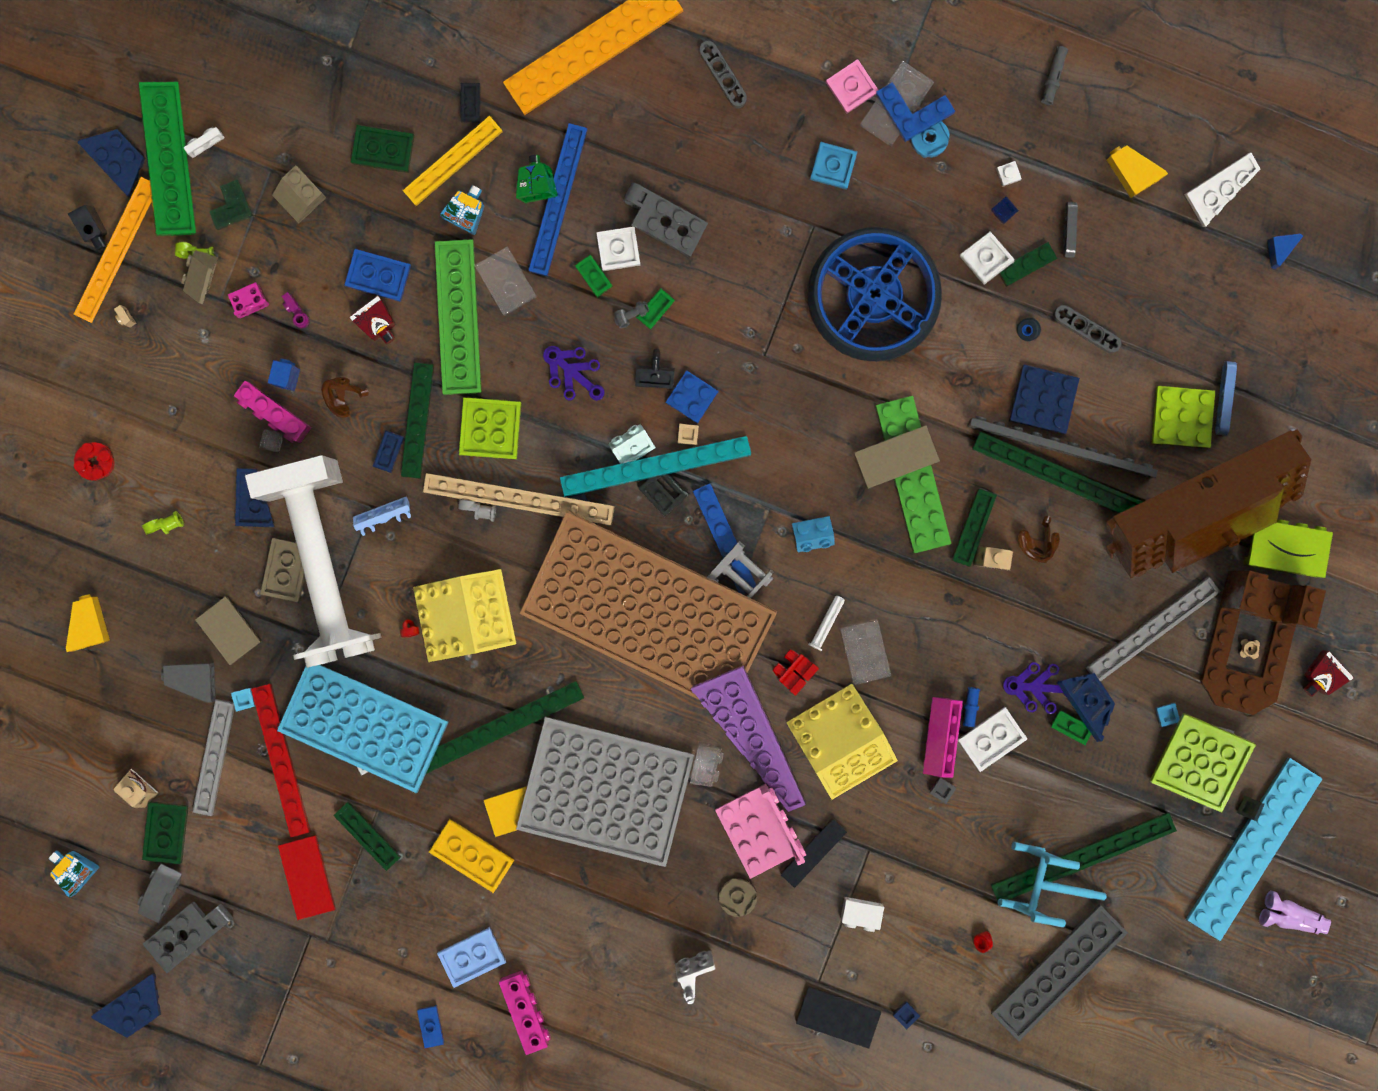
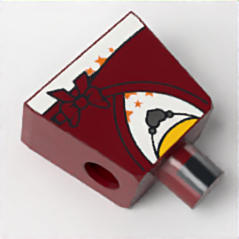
M376 296L349 317L374 341L381 337L387 345L395 339L390 331L395 326V322L384 301L379 296Z
M1322 650L1304 674L1310 683L1303 690L1310 697L1318 691L1324 695H1330L1350 682L1354 677L1330 651Z

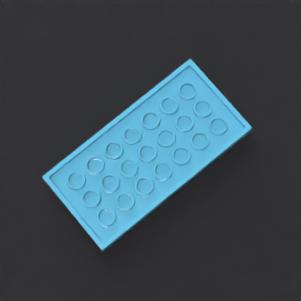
M317 665L305 667L277 731L418 793L449 721L325 666Z

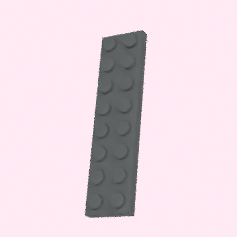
M1099 904L991 1011V1014L1020 1041L1128 932Z

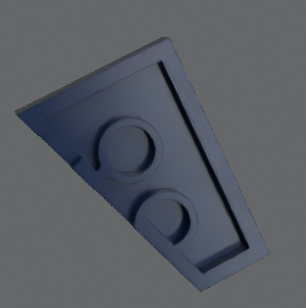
M237 468L235 526L275 527L267 501L251 499L245 475L258 472L257 469Z

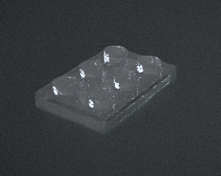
M878 620L840 629L853 685L891 676Z

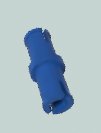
M968 687L967 701L964 704V726L975 727L977 710H979V688Z

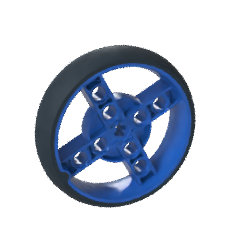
M869 227L854 230L839 237L822 252L811 271L807 297L812 320L819 333L832 347L855 359L878 362L903 356L925 340L933 329L940 312L942 288L935 263L918 242L908 235L893 229ZM864 243H882L896 247V250L884 267L869 266L857 270L839 257L846 250ZM899 259L902 266L899 268L894 267L892 260ZM910 259L919 267L926 284L927 303L923 315L903 302V288L898 276ZM840 268H845L848 271L846 277L839 275L838 270ZM826 274L847 287L846 300L852 312L838 331L829 321L823 306L822 288ZM886 274L890 277L891 281L884 283L881 280V276ZM861 279L864 286L862 288L856 287L854 280ZM870 291H871V292L877 291V292H878V295H877V296H879V298H878V297H875V298L873 299V298L871 297L872 294L870 293ZM887 301H892L895 304L894 310L886 308ZM866 306L869 310L868 314H861L859 307ZM903 312L909 313L911 320L904 321L901 314ZM891 318L911 332L902 340L887 346L870 347L853 342V339L865 322L880 323ZM848 322H856L858 326L857 329L850 330L848 328Z

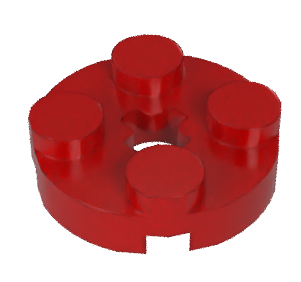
M97 442L84 443L77 450L74 457V469L80 476L92 481L109 476L115 464L111 450L106 445ZM96 456V460L99 463L98 465L94 464L92 467L90 459Z

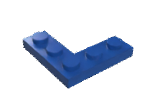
M893 82L876 92V96L905 142L955 113L946 95L912 114Z

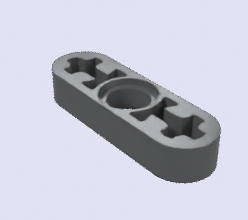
M1066 202L1063 257H1075L1077 202Z

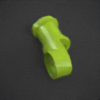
M186 242L175 244V256L188 259V256H192L195 250L214 256L213 247H209V249L197 248Z
M174 511L173 515L165 519L160 518L142 525V528L146 535L162 529L167 535L170 533V530L176 527H183L184 521L181 515Z

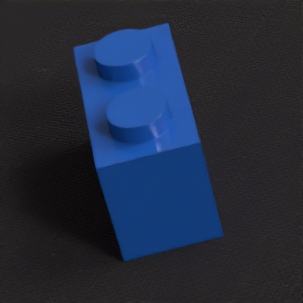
M281 358L279 362L273 360L268 383L279 388L295 391L300 369L295 367V363Z

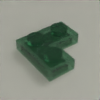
M238 179L220 186L226 205L209 211L217 230L253 216Z

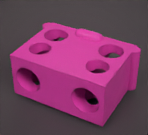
M256 282L228 294L235 311L234 315L238 318H243L269 305L260 286Z

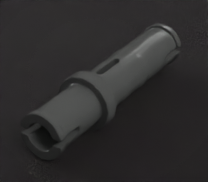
M1056 47L1049 77L1044 84L1045 91L1041 100L1043 104L1053 105L1054 97L1056 90L1060 87L1059 80L1068 53L1066 47Z

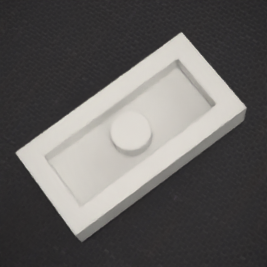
M217 127L204 131V135L198 139H191L184 147L187 154L194 158L224 139L225 137Z

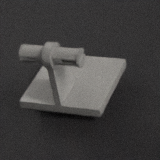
M702 951L692 958H683L678 963H675L677 980L681 983L684 998L688 1004L694 1002L695 976L715 969L711 951Z

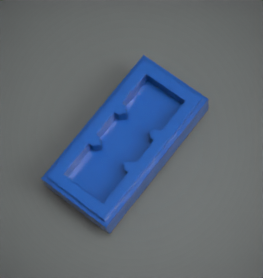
M437 1005L418 1009L424 1048L444 1045Z

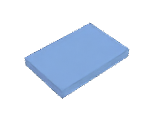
M490 927L437 953L453 988L506 963Z

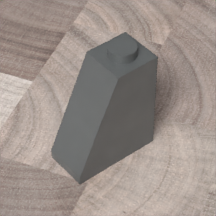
M214 663L163 666L161 680L164 681L165 686L207 703L215 701Z

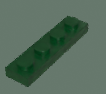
M982 489L977 490L951 561L971 567L997 495Z
M349 801L333 815L386 871L401 858L396 850Z

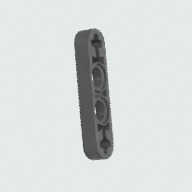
M711 41L703 42L700 46V56L727 100L736 109L744 107L747 100L746 93L717 46ZM705 47L712 48L711 53L715 58L711 60L709 53L704 54ZM715 62H721L724 68L718 72L712 66ZM730 78L734 84L732 87L727 88L723 85V80ZM736 87L738 89L735 90V93L738 97L742 96L741 103H739L738 101L734 102L735 95L732 91Z
M1061 305L1054 311L1053 317L1056 322L1103 351L1114 353L1120 349L1121 340L1119 337L1072 308ZM1065 310L1066 316L1070 318L1072 317V315H1074L1075 317L1070 321V324H1068L1067 322L1069 321V319L1066 317L1061 319L1060 313H1058L1059 311L1061 312ZM1077 319L1084 322V327L1081 330L1076 329L1074 326V322ZM1093 329H1097L1100 332V338L1097 340L1093 339L1090 335ZM1107 335V337L1105 338V340H1107V341H1109V342L1112 341V340H1114V341H1115V342H1114V345L1116 346V348L1113 347V348L1110 349V348H1109V345H1110L1109 343H1107L1106 341H1104V342L1101 344L1100 341H1102V340L1104 339V336Z

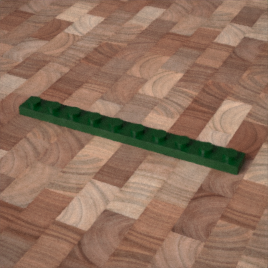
M979 432L972 450L1119 514L1142 503L1140 500L983 432Z
M578 682L570 683L437 747L426 774L584 699L585 697Z
M1167 812L1059 856L1062 859L1079 862L1080 868L1076 870L1047 864L1043 881L1054 882L1176 832L1177 830L1170 813ZM1039 865L991 884L997 903L1000 898L1009 900L1033 890Z

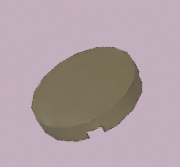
M732 878L721 887L719 902L722 909L728 915L740 917L749 914L755 908L757 893L754 886L748 880Z

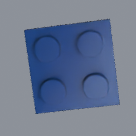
M686 370L667 399L666 404L698 424L719 391Z

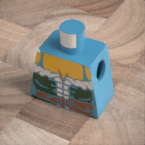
M472 185L468 194L458 191L441 212L440 216L442 219L475 235L484 210L483 203L478 200L482 190Z
M56 850L49 857V860L56 865L50 875L69 898L76 895L99 869L97 864L75 851L67 853L64 857Z

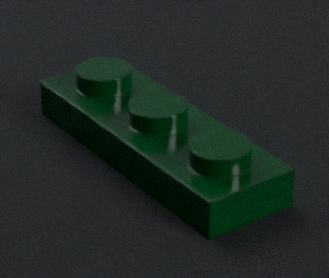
M1049 242L1014 260L999 275L1007 287L1058 258Z

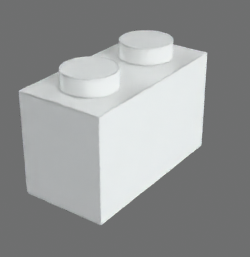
M844 897L841 922L845 923L844 926L849 928L861 926L866 931L875 932V929L880 930L884 906L881 903Z

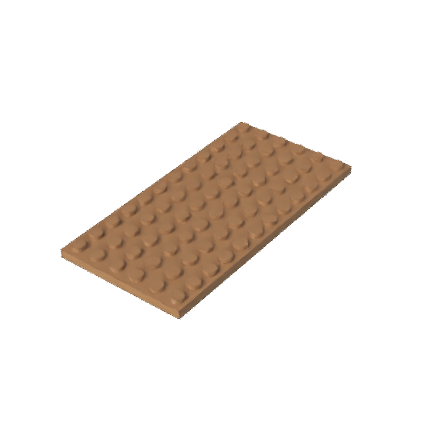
M567 511L520 614L698 699L691 691L692 686L740 666H744L748 673L777 611Z

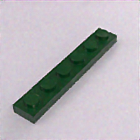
M414 362L401 477L421 479L434 365Z

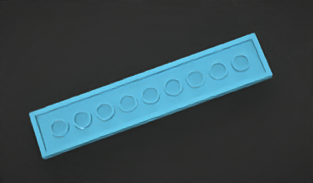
M1291 758L1286 759L1260 800L1261 803H1264V807L1258 821L1248 819L1186 920L1221 941L1322 781L1321 777Z

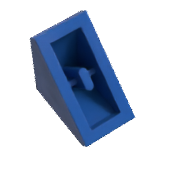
M1302 234L1277 236L1267 240L1271 268L1276 269L1281 266L1302 239Z

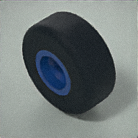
M1034 318L1023 319L1017 326L1018 336L1024 341L1035 340L1041 333L1039 322ZM1028 326L1031 328L1030 333L1026 331Z

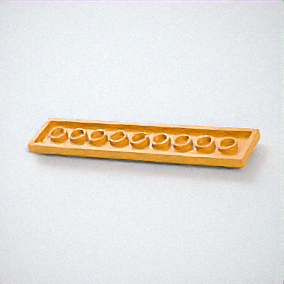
M627 0L503 81V84L522 113L526 115L681 14L683 8L677 0Z

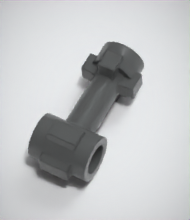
M639 301L636 303V307L628 312H625L624 309L616 311L614 313L616 325L619 328L629 326V319L639 314L641 317L645 316L649 312V307L645 301Z

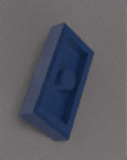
M385 430L373 467L392 473L404 437Z

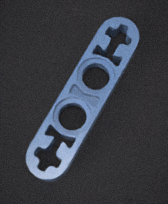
M1225 361L1223 364L1215 426L1216 435L1227 436L1229 433L1237 371L1236 362Z

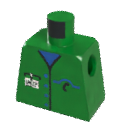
M539 155L529 156V165L520 167L518 170L516 198L523 203H530L557 197L552 169L545 163H540Z

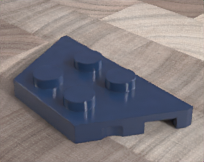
M116 129L79 140L77 143L128 197L132 196L133 185L138 180L139 170L143 167L145 158L127 138Z
M1092 673L1058 681L1057 684L1096 742H1102L1104 739L1102 733L1104 727L1109 724L1110 714L1113 712L1115 703L1096 674Z
M151 974L91 1016L92 1019L128 1038L161 1015V1010L158 1004V990H156L155 985L156 974Z

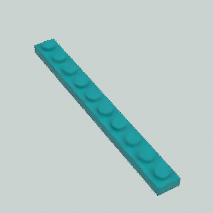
M745 436L560 477L564 497L751 456L748 438Z

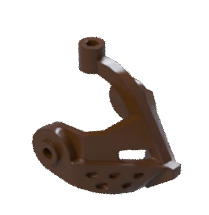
M345 377L326 380L321 388L325 404L333 414L341 418L350 415V409L344 400L345 390L358 393L360 398L369 396L368 389H361L350 385V380ZM332 389H335L337 397H334Z
M1045 516L1042 521V525L1045 528L1044 541L1034 540L1026 530H1020L1018 534L1019 545L1024 554L1041 563H1047L1053 557L1060 542L1059 533L1056 532L1052 533L1050 542L1049 524L1051 518L1049 516ZM1035 547H1036L1037 549H1039L1040 551H1042L1043 554H1040L1039 552H1037V551L1035 550Z

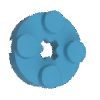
M941 121L913 137L911 145L923 158L936 157L943 153L948 145L949 130ZM927 133L935 136L933 142L926 141Z

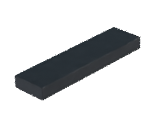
M832 818L804 848L806 856L803 857L805 863L798 866L794 859L780 875L795 888L839 842L847 831Z

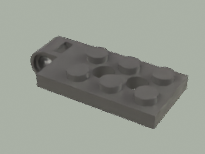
M631 183L623 198V202L627 205L639 209L631 226L689 258L691 257L708 225L706 221L636 183ZM668 217L671 222L670 226H662L661 218ZM679 226H684L687 229L686 236L678 234L677 228Z
M193 901L145 941L143 945L163 970L168 973L234 917L222 903L205 915ZM180 930L187 932V939H183L180 936ZM166 942H171L174 945L173 951L167 949Z

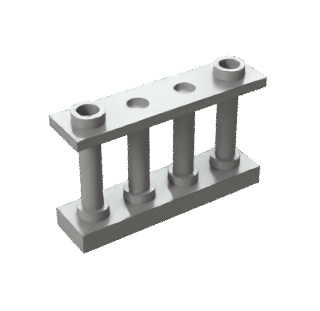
M739 541L707 578L719 582L717 577L721 573L723 575L726 574L748 594L747 597L751 598L762 585L766 587L773 580L771 577L773 571L770 570L765 574L744 555L745 552L742 549L745 545ZM733 559L739 560L761 580L754 588L731 569L730 563Z

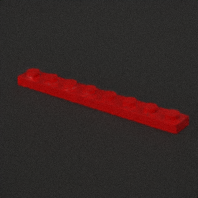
M272 684L253 688L251 691L290 837L309 833L310 827L285 734L277 731L281 718Z

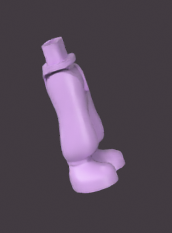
M1270 890L1265 898L1266 907L1282 911V913L1277 914L1271 910L1263 909L1259 917L1261 926L1268 927L1276 923L1280 928L1295 929L1317 935L1319 933H1328L1331 920L1324 918V915L1306 909L1290 900L1281 901L1277 892Z

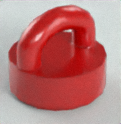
M404 620L402 624L403 629L400 630L402 638L420 634L419 627H415L412 620Z
M988 931L979 933L974 937V945L979 952L986 953L993 947L992 937Z

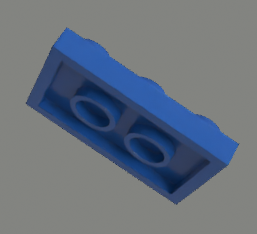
M355 249L344 286L401 302L411 265Z

